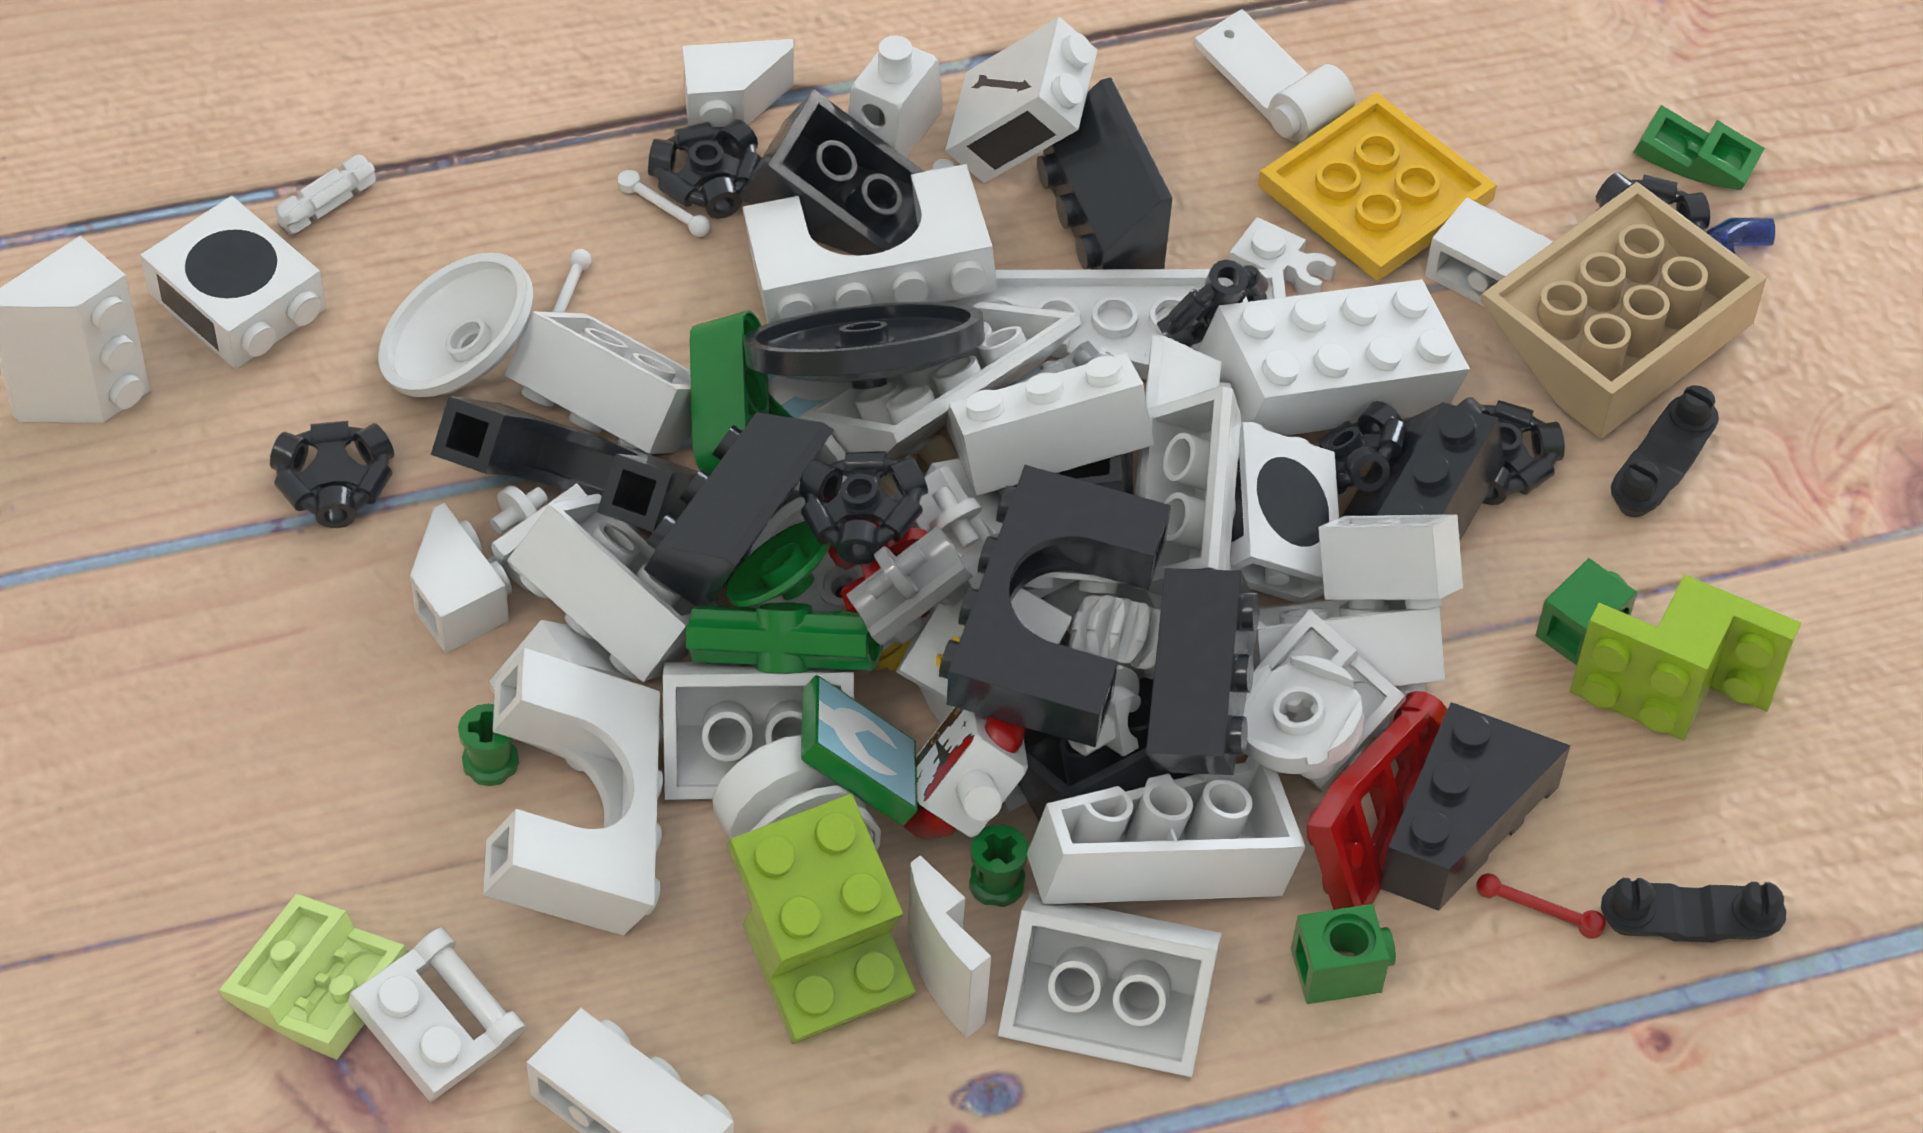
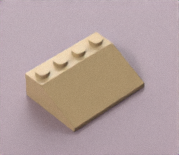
M1635 182L1484 291L1480 301L1557 406L1599 439H1602L1754 324L1767 278L1640 183Z

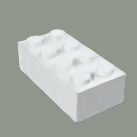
M1423 280L1219 305L1198 348L1199 352L1221 361L1219 382L1231 383L1230 388H1233L1241 413V422L1258 423L1265 430L1284 436L1335 429L1348 420L1353 424L1358 421L1361 414L1375 401H1381L1390 405L1397 411L1401 419L1411 418L1440 403L1450 404L1470 370Z

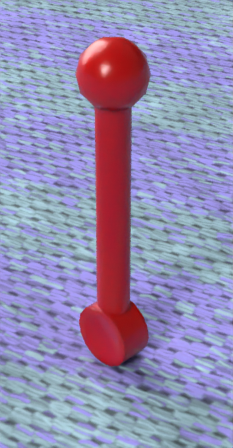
M1483 874L1476 882L1477 891L1484 898L1500 896L1577 925L1580 933L1587 938H1598L1602 935L1606 926L1605 918L1598 911L1589 910L1583 914L1503 885L1494 874Z

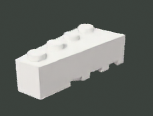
M1248 756L1246 762L1235 765L1234 775L1195 774L1173 780L1170 774H1164L1148 778L1145 787L1126 792L1119 786L1047 803L1027 856L1043 905L1283 896L1306 846L1277 771L1262 766Z

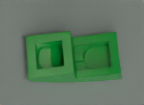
M1660 105L1633 153L1661 168L1688 179L1722 188L1742 190L1765 148L1719 120L1716 121L1708 133L1663 105Z

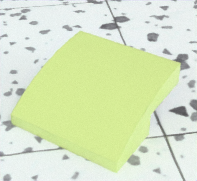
M296 893L219 991L225 1000L260 1023L305 1047L337 1060L365 1024L348 1004L350 992L407 954L408 951L403 944L355 928L345 910Z

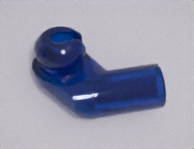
M1728 218L1706 231V233L1735 254L1734 246H1772L1775 240V222L1773 218Z

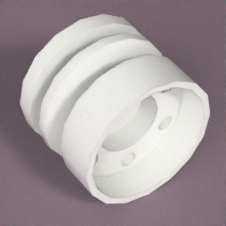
M801 735L784 737L764 745L737 762L721 779L712 797L713 812L730 840L851 793L802 761ZM853 795L877 851L880 846L881 829L872 815L866 810L864 801Z

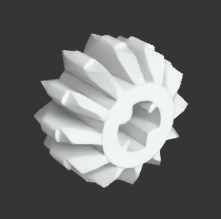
M1107 594L1104 596L1092 595L1085 597L1072 620L1069 632L1071 636L1069 647L1118 661V664H1123L1135 672L1138 679L1143 677L1154 679L1161 609L1149 607L1147 603H1138L1128 598H1115Z

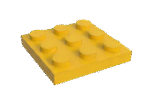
M1375 92L1260 170L1258 186L1377 282L1431 245L1433 236L1466 198L1486 206L1494 200L1497 188L1496 183L1378 92Z

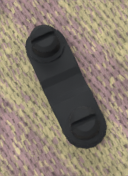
M1692 385L1687 387L1681 396L1673 399L1650 428L1639 447L1633 451L1615 475L1611 484V494L1621 512L1626 516L1640 517L1654 510L1662 503L1670 490L1679 484L1695 462L1719 421L1718 411L1714 406L1716 402L1715 396L1709 389L1699 385Z
M1623 877L1606 890L1601 900L1603 917L1615 932L1626 936H1657L1682 942H1717L1725 939H1760L1768 937L1781 930L1786 922L1787 913L1782 891L1771 882H1765L1763 885H1759L1758 882H1750L1746 886L1707 885L1700 888L1679 887L1672 883H1649L1643 878H1636L1635 881H1631L1630 878Z

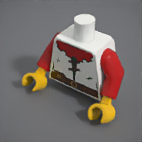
M952 637V640L959 642L961 639L958 637ZM937 654L936 656V665L938 669H940V664L943 655ZM954 707L916 756L918 811L904 826H901L923 840L949 837L957 829L971 838L977 836L988 821L998 814L1002 803L1026 773L1028 768L1024 745L1026 728Z

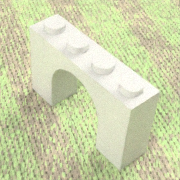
M967 164L911 174L916 219L919 227L902 244L890 250L871 255L851 256L837 254L815 243L808 233L799 196L743 206L750 253L767 324L798 315L837 308L898 302H945L997 292L993 246Z
M523 648L496 678L493 732L550 749L576 763L589 776L598 790L604 808V828H579L515 809L486 840L483 896L622 936L645 915L647 916L652 913L660 895V881L658 878H655L656 852L662 836L661 826L657 823V799L663 785V774L658 770V747L664 734L663 719L659 718L660 691L527 648Z

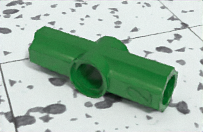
M766 603L757 605L756 608L697 606L692 608L691 617L686 626V648L690 651L693 662L756 665L758 671L765 673H802L811 671L813 668L872 671L878 667L880 654L883 650V645L880 646L870 635L859 613L848 611H813V606L805 603Z

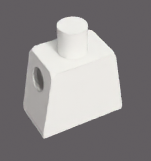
M889 36L884 38L879 44L877 54L853 83L850 91L848 115L907 158L942 112L939 60L932 54L912 47L911 42L905 37Z

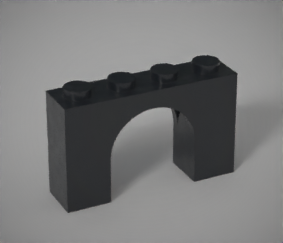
M452 396L448 397L430 454L485 474L523 478L565 491L578 484L587 496L593 494L602 496L597 513L651 532L655 531L667 513L676 519L680 517L688 504L679 498L698 472L697 470L502 403Z
M1024 465L1017 487L1006 486L1003 491L996 517V522L1003 524L998 538L987 536L984 542L977 569L978 573L984 574L979 590L969 587L964 596L958 624L965 626L959 642L949 640L943 653L939 677L948 679L946 705L1095 748L1114 695L1118 661L1059 645L1037 636L1020 621L1011 602L1018 591L1028 582L1041 575L1056 571H1080L1149 590L1166 542L1171 505Z

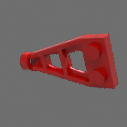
M1414 691L1405 696L1406 701L1395 712L1393 723L1332 783L1318 808H1315L1309 816L1307 838L1310 845L1314 847L1322 873V886L1324 892L1329 895L1333 910L1372 904L1381 889L1380 880L1388 846L1447 712L1444 703L1430 693ZM1394 759H1396L1398 765V772L1395 778L1390 765ZM1368 792L1378 821L1372 838L1361 805L1362 798Z

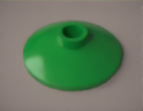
M805 521L781 531L753 551L736 569L726 587L728 599L735 606L748 607L770 601L779 596H782L784 600H791L800 596L813 584L815 578L812 572L820 564L831 544H820Z

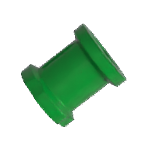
M489 703L477 705L467 710L460 719L458 732L460 742L465 747L462 755L465 774L470 776L479 785L494 786L504 783L508 777L516 773L519 757L517 748L512 744L514 738L493 732L494 704Z
M1004 824L990 825L983 828L973 838L970 851L973 865L969 889L974 898L984 905L1006 907L1015 903L1023 894L1025 871L1023 868L1028 859V842L1023 834L1014 827Z

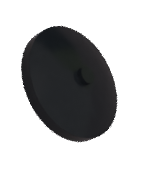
M898 302L830 309L778 320L750 331L745 335L743 341L746 364L752 370L805 381L851 382V386L854 389H871L887 385V378L926 369L971 351L984 342L985 332L983 313L975 307L944 302Z

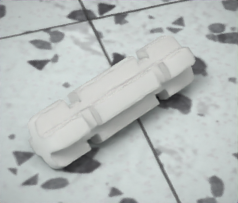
M354 155L340 165L342 169L340 172L334 168L298 191L297 193L300 196L298 199L292 195L279 203L274 210L280 227H283L289 234H296L311 224L309 218L312 217L314 220H318L352 198V190L360 193L372 185L376 177L375 169L371 162H368L362 155Z

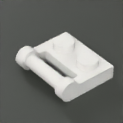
M443 927L429 933L414 949L350 992L348 1000L351 1008L430 1103L509 1047L527 1028L514 1011L505 1012L453 950L456 942ZM433 967L485 1028L486 1032L473 1040L420 975Z

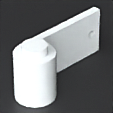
M1243 9L1194 39L1193 45L1271 122L1274 130L1280 136L1288 138L1290 141L1296 143L1303 142L1355 106L1356 97L1349 79L1336 66L1325 64L1307 74Z

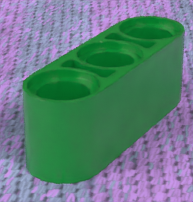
M750 310L692 326L690 330L693 454L699 470L703 469L710 475L721 461L712 454L734 424L743 431L757 412L769 414L768 374L752 370L746 364L744 337L750 331L762 326L758 317Z

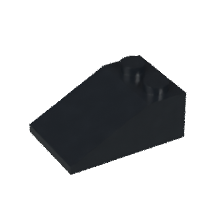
M814 89L785 119L740 192L739 197L753 205L799 196L807 230L813 240L856 256L871 255L890 250L902 244L919 227L916 219L911 174L925 171Z

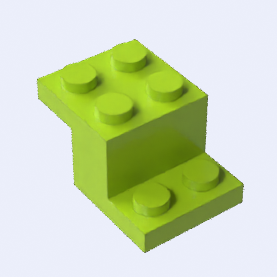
M1684 574L1658 627L1598 603L1588 624L1570 693L1584 698L1596 707L1608 708L1641 722L1652 731L1666 733L1684 741L1710 688L1728 695L1734 701L1750 704L1768 712L1777 693L1802 622Z
M852 793L729 840L727 847L752 904L742 925L792 1044L911 998L915 994V988L891 934V930L902 917L903 912Z

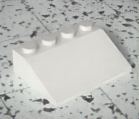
M980 301L972 306L983 313L985 340L980 346L941 364L912 373L887 378V385L882 387L854 389L849 384L800 415V417L804 420L823 422L834 429L831 435L846 453L886 451L887 458L897 459L901 455L917 453L925 444L932 440V435L947 426L946 418L949 403L966 399L973 393L981 390L1005 388L1007 385L1020 380V378L1039 367L1082 324L1078 313Z

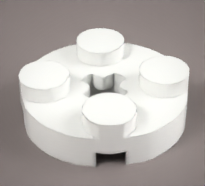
M1314 656L1290 657L1291 665L1281 666L1271 671L1270 664L1258 669L1253 673L1252 689L1246 695L1243 716H1246L1248 724L1245 754L1262 766L1277 772L1301 774L1308 779H1319L1329 775L1334 769L1335 763L1343 760L1355 748L1364 729L1361 696L1355 689V683L1350 674L1338 664ZM1303 707L1311 708V718L1304 722H1290L1289 718L1285 715L1287 712L1299 713Z

